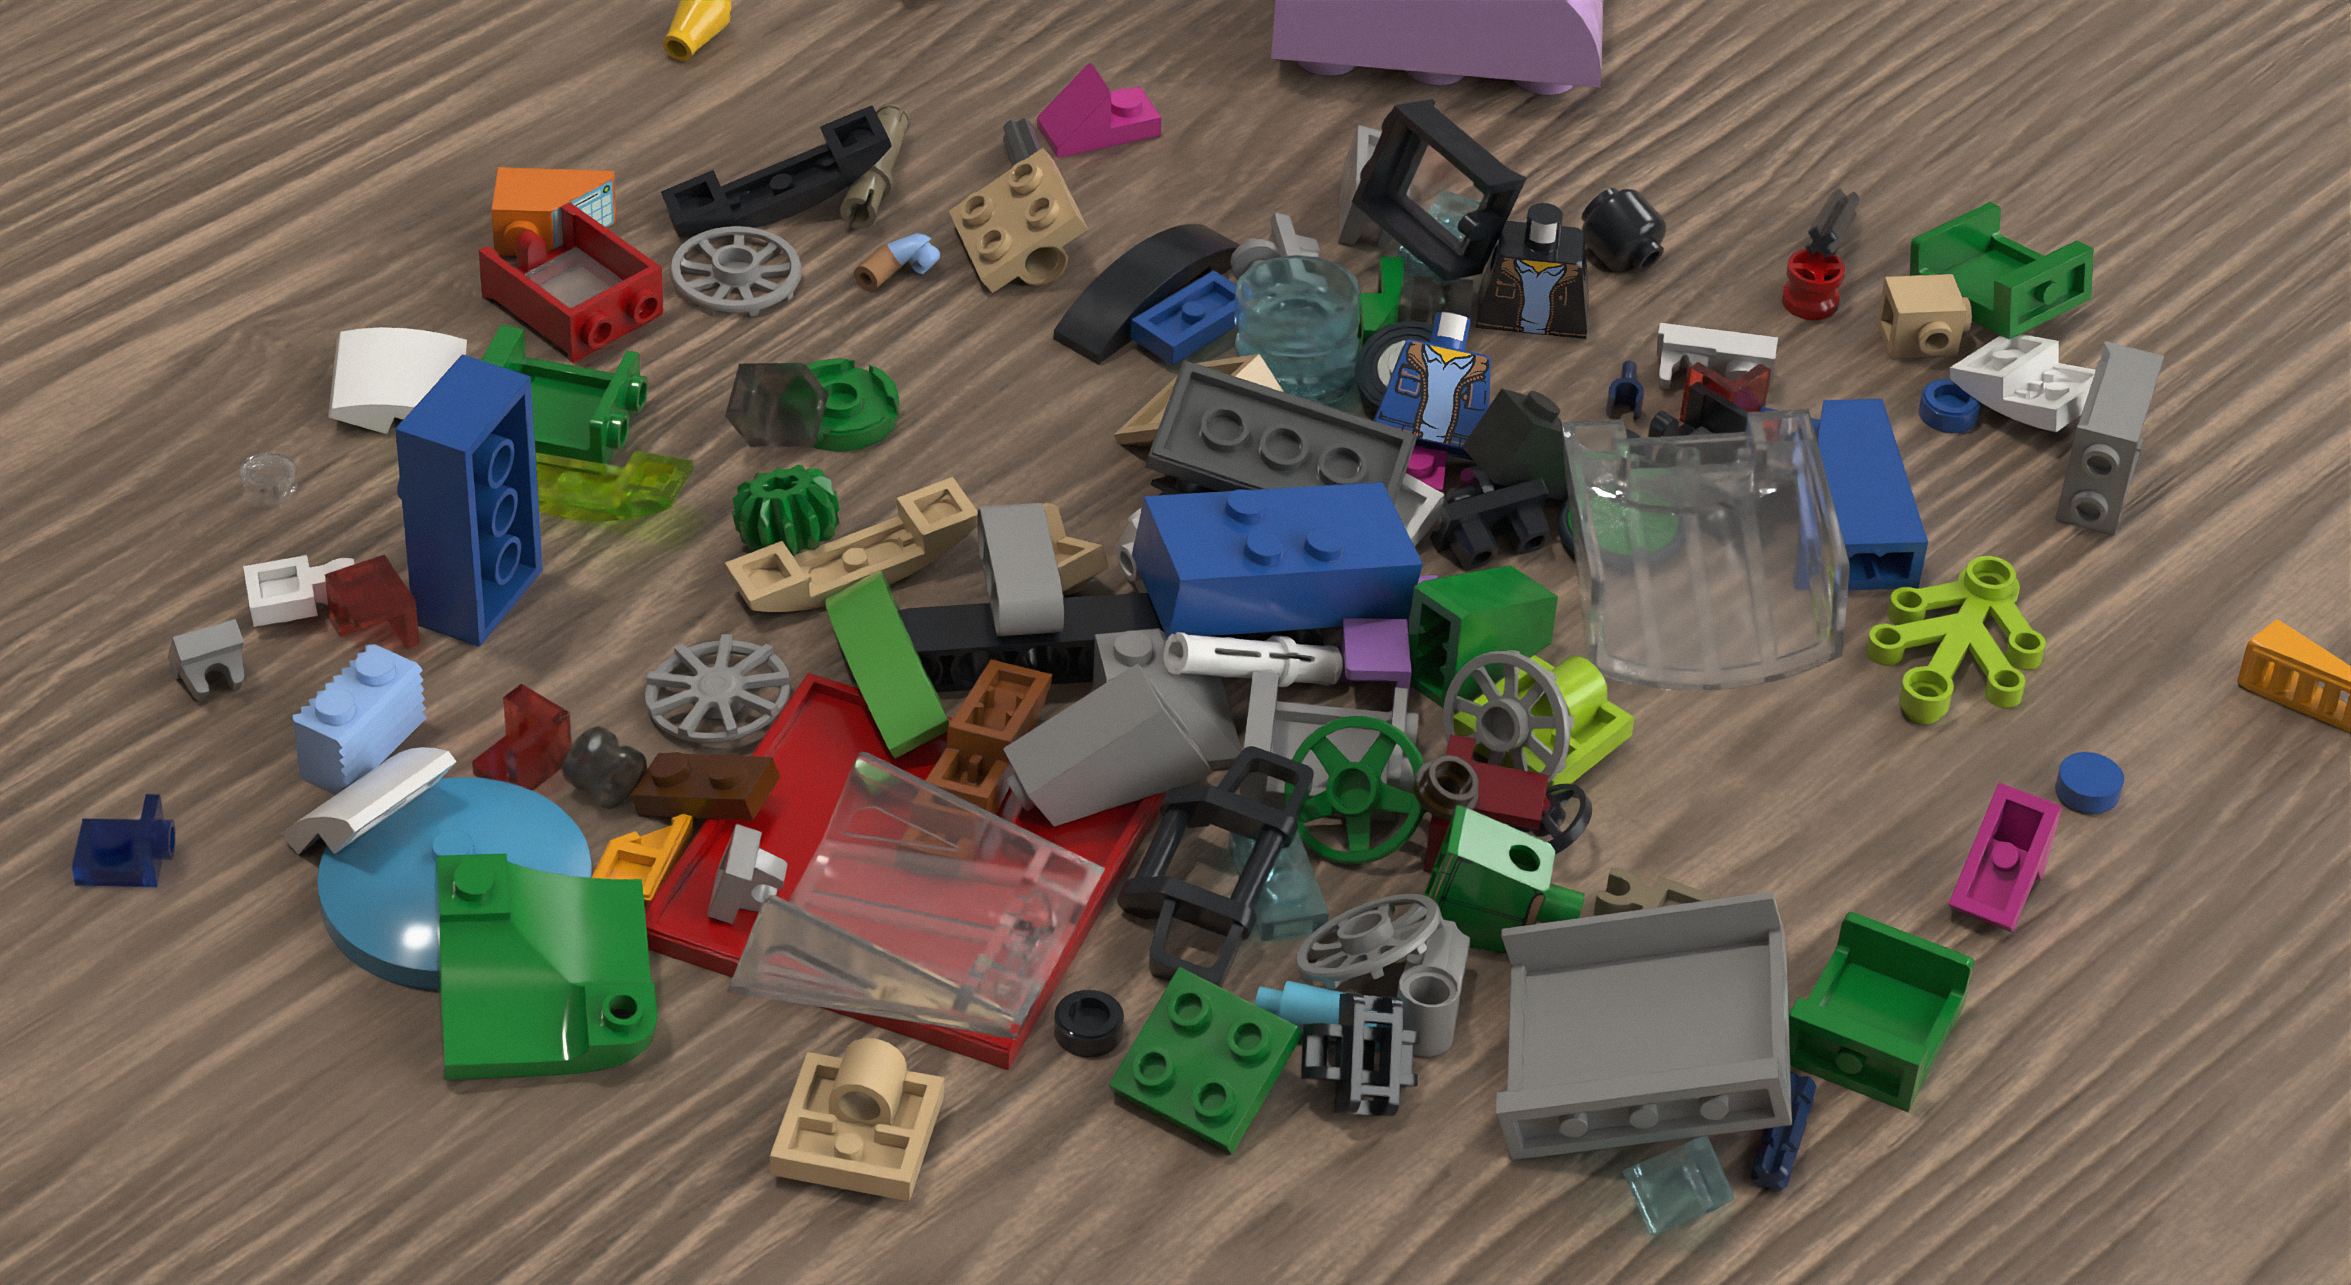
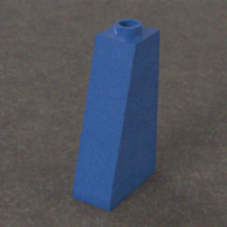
M1883 399L1823 400L1795 581L1797 592L1898 589L1901 587L1919 588L1928 540Z

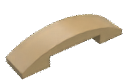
M951 477L896 498L897 517L820 545L815 550L810 549L795 556H792L784 542L781 541L725 562V568L734 585L753 611L793 612L826 607L825 598L879 570H882L889 585L930 564L963 540L977 527L978 511L955 479Z

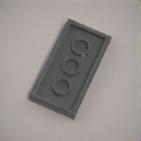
M1183 360L1150 449L1145 468L1219 492L1240 489L1259 490L1383 482L1395 506L1417 435Z

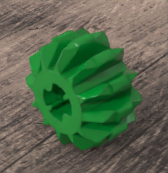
M796 465L791 469H781L777 466L775 471L769 473L758 472L754 475V480L745 481L737 487L738 494L732 498L734 505L732 515L735 529L739 531L742 543L747 544L751 553L781 541L784 542L790 553L794 556L798 551L804 549L815 550L819 547L820 541H827L835 536V527L840 523L838 517L840 506L837 492L833 491L831 479L826 478L821 469L811 468L805 470L802 465Z

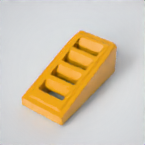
M2278 619L2249 640L2238 675V684L2259 696L2351 733L2350 665ZM2319 681L2325 683L2323 689L2318 686ZM2341 691L2350 693L2347 704L2339 700Z

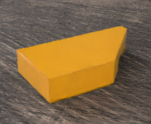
M687 814L678 815L671 818L672 825L643 836H639L637 831L610 840L591 878L642 879L644 907L646 908L681 858L693 834V816Z

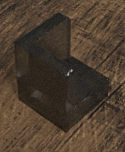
M741 363L738 366L725 417L750 447H811L817 441L829 394L810 369L803 363Z

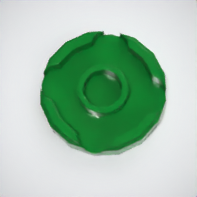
M843 358L818 360L797 369L788 377V385L784 389L781 388L779 394V415L783 428L795 440L810 447L836 452L858 450L882 441L895 428L899 416V394L895 382L883 370L869 365V371L863 368H856L855 360Z

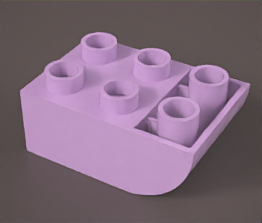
M1275 0L1271 59L1297 61L1301 67L1312 73L1329 76L1347 73L1356 66L1405 70L1413 79L1430 85L1452 84L1461 80L1464 76L1514 80L1524 90L1542 95L1560 94L1571 89L1574 85L1600 88L1603 0Z

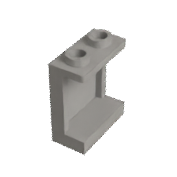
M1253 671L1244 748L1254 746L1292 759L1301 743L1316 729L1333 720L1349 716H1367L1385 721L1400 729L1416 746L1419 713L1406 712L1408 688L1395 687L1393 709L1390 712L1277 701L1279 673ZM1354 727L1333 732L1326 737L1350 762H1359L1375 742L1380 732L1369 728ZM1396 744L1381 774V780L1387 785L1412 793L1414 777L1412 767L1408 758L1402 757L1403 750ZM1312 750L1308 752L1302 764L1311 767L1314 772L1312 790L1307 800L1326 790V783L1329 777ZM1252 772L1240 784L1241 796L1282 811L1286 808L1284 781L1259 772ZM1377 809L1371 813L1370 820L1396 823L1397 812ZM1341 813L1328 815L1332 817L1345 818L1344 815Z

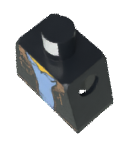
M1538 203L1528 209L1526 222H1506L1488 260L1480 283L1476 328L1586 339L1589 286L1584 232L1579 228L1562 226L1563 213L1557 206L1549 203Z

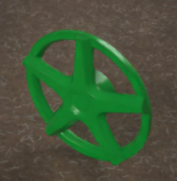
M1349 716L1322 725L1301 743L1291 760L1302 763L1308 752L1312 750L1329 775L1326 790L1306 801L1297 820L1299 828L1296 834L1312 851L1334 862L1366 865L1367 863L1381 860L1397 851L1416 831L1423 815L1427 811L1420 805L1415 794L1387 785L1381 780V774L1396 744L1406 754L1414 776L1424 764L1416 746L1400 729L1377 718ZM1354 727L1369 728L1380 732L1375 742L1359 762H1350L1326 736L1342 729ZM1287 782L1284 785L1285 807L1295 789L1294 785ZM1379 809L1409 814L1405 823L1394 836L1383 844L1369 849L1370 816L1373 811ZM1335 813L1343 814L1346 820L1349 852L1335 850L1322 844L1307 830L1304 823Z

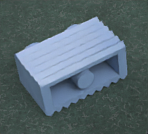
M375 644L365 645L366 652L357 653V659L349 661L350 667L341 668L342 675L333 676L334 682L326 683V690L317 691V697L309 699V706L301 707L300 714L292 715L300 778L334 794H338L379 766L427 719L423 713L426 707L422 704L425 698L421 693L425 689L420 684L423 681V678L419 675L423 671L416 662Z

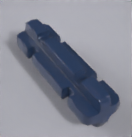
M1790 1072L1792 1125L1763 1129L1760 1139L1761 1143L1757 1148L1750 1175L1757 1187L1767 1186L1774 1192L1781 1191L1788 1186L1792 1166L1796 1160L1807 1124L1806 1120L1810 1114L1816 1091V1084L1811 1077H1799L1794 1072Z

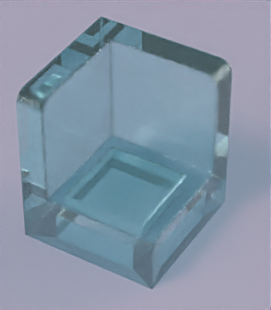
M1708 1136L1693 1138L1642 1160L1622 1171L1651 1237L1715 1211L1734 1200L1733 1192Z

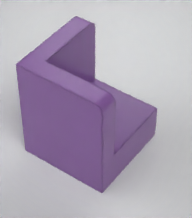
M1343 618L1340 645L1343 669L1340 682L1391 683L1392 707L1395 687L1408 688V707L1411 662L1407 619Z

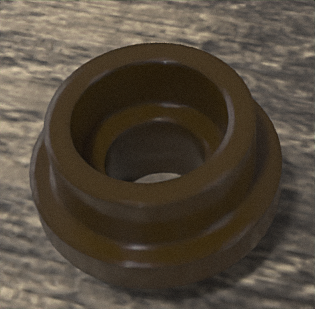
M1444 755L1429 760L1420 767L1414 776L1413 791L1416 799L1427 812L1435 817L1451 821L1456 805L1473 810L1477 804L1479 796L1478 776L1474 769L1461 758Z

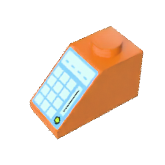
M498 167L491 208L494 250L499 253V256L517 257V239L526 230H532L545 239L547 253L563 245L561 207L570 202L606 228L616 224L614 171Z

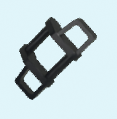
M1249 746L1242 750L1217 787L1213 785H1199L1169 789L1160 806V813L1163 818L1135 877L1125 881L1117 897L1118 905L1126 913L1142 919L1159 918L1149 954V969L1153 974L1171 981L1177 969L1181 967L1221 988L1223 987L1242 940L1249 938L1257 921L1254 909L1280 851L1290 847L1299 828L1297 823L1298 817L1312 790L1314 772L1311 767L1261 748ZM1252 772H1259L1295 786L1284 811L1235 794L1245 777ZM1211 824L1256 841L1230 898L1179 879L1165 876L1187 828L1207 827ZM1174 918L1227 937L1213 966L1208 968L1201 967L1174 957L1165 951Z

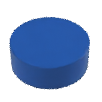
M1940 379L1924 387L1918 412L1922 421L1929 427L1946 433H1960L1971 429L1976 424L1981 402L1962 390L1951 379Z
M2079 752L2066 757L2061 762L2055 789L2062 802L2072 809L2090 814L2103 813L2114 808L2119 802L2124 784V774L2121 768L2106 756L2092 752Z

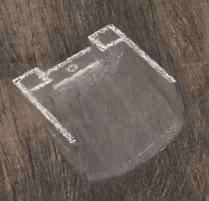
M1809 409L1747 412L1746 432L1627 439L1623 419L1561 423V439L1587 660L1594 664L1603 676L1657 689L1678 691L1726 690L1765 684L1788 678L1824 665L1842 656L1850 571L1849 560Z
M861 752L854 760L824 837L790 899L786 901L776 895H770L762 903L727 992L1017 1040L1058 966L1105 868L867 752Z

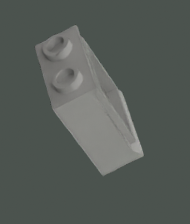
M2107 341L2104 342L2101 358L2076 428L2055 520L2115 535L2142 448L2143 439L2140 438V434L2162 367L2163 355Z

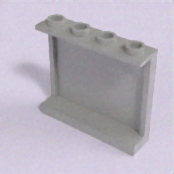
M1773 891L1502 929V939L1511 963L1508 1089L1505 1092H1497L1496 1116L1512 1160L1792 1125L1786 936Z

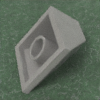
M1160 629L1096 634L1093 691L1138 663L1188 727L1211 770L1228 769L1233 765L1242 749L1221 676L1184 673L1176 675L1168 672L1163 659L1167 637L1165 632Z

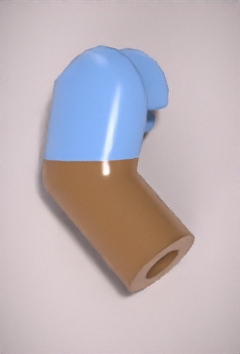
M914 233L880 246L855 269L854 278L862 289L873 292L906 262H909L916 273L924 274L940 259V251L929 243L932 238L925 234Z

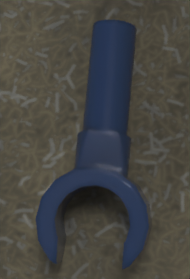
M1625 361L1622 365L1621 378L1611 383L1606 405L1607 415L1613 416L1614 406L1627 404L1634 409L1633 419L1640 418L1644 388L1641 383L1635 380L1637 370L1635 362Z

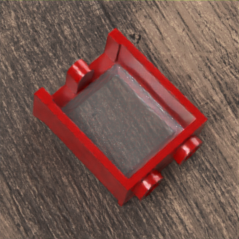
M570 202L561 207L563 245L548 253L546 252L545 239L532 230L524 231L517 239V269L500 258L499 253L489 246L478 251L482 297L493 298L567 352L569 361L574 363L662 315L664 312L662 267Z

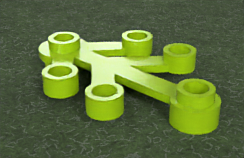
M1994 556L1976 557L1960 572L1958 581L1919 589L1901 587L1892 592L1887 615L1889 620L1895 625L1884 623L1875 625L1870 629L1866 646L1867 656L1878 664L1893 665L1902 660L1906 648L1941 642L1928 666L1912 668L1903 677L1899 703L1909 720L1918 724H1933L1948 712L1954 689L1952 677L1968 649L1987 676L1984 690L1986 699L1993 705L2002 708L2015 707L2021 702L2026 678L2018 669L2033 670L2042 664L2046 640L2039 632L2032 630L2015 605L2020 585L2016 578L2015 569L2007 561ZM1962 605L1960 611L1956 614L1924 620L1926 610ZM1988 613L1992 615L2008 637L2005 656L1983 624Z

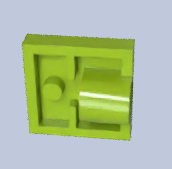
M1533 655L1530 659L1534 660L1546 671H1552L1556 675L1557 679L1555 682L1564 697L1569 716H1574V726L1570 728V743L1564 761L1566 766L1562 772L1558 773L1548 783V787L1557 784H1572L1632 736L1635 717L1607 700L1608 693L1605 679L1598 668L1589 660L1580 656H1571L1557 667H1554L1538 656ZM1520 668L1518 675L1519 700L1537 682ZM1505 677L1495 684L1501 696L1504 694ZM1483 693L1473 702L1484 705L1488 702V699ZM1546 693L1531 708L1533 716H1554ZM1461 711L1454 715L1455 735L1467 737L1477 732V717ZM1556 728L1533 729L1534 736L1553 751L1556 740ZM1482 742L1475 745L1474 751L1489 760L1492 750L1487 748ZM1523 747L1529 772L1541 773L1546 764L1530 749ZM1506 751L1501 767L1514 769L1511 754Z

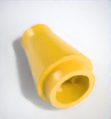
M680 0L670 29L662 41L666 53L682 62L690 60L698 49L729 24L732 9L731 1Z

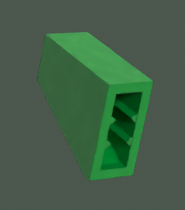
M1511 565L1420 582L1413 589L1408 634L1411 662L1410 686L1444 709L1446 694L1453 678L1471 659L1488 652L1508 650L1520 651L1519 654L1531 658L1552 643L1558 596ZM1502 663L1484 666L1493 683L1505 676V668ZM1469 675L1461 685L1457 696L1470 700L1482 692V689L1473 676Z

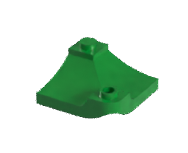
M507 854L436 856L434 889L444 1080L588 1073L622 1065L637 1057L650 1046L655 1035L657 1004L655 983L651 982L642 879H602L549 873L508 862ZM622 1009L629 1011L633 1016L628 1019H619L613 1016L611 1012Z

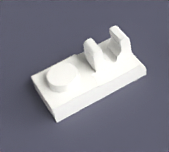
M1660 323L1656 356L1661 357L1659 386L1662 389H1669L1671 376L1679 368H1688V371L1693 375V384L1698 381L1705 385L1707 371H1712L1714 375L1725 376L1727 380L1742 385L1756 384L1760 380L1772 382L1778 337Z

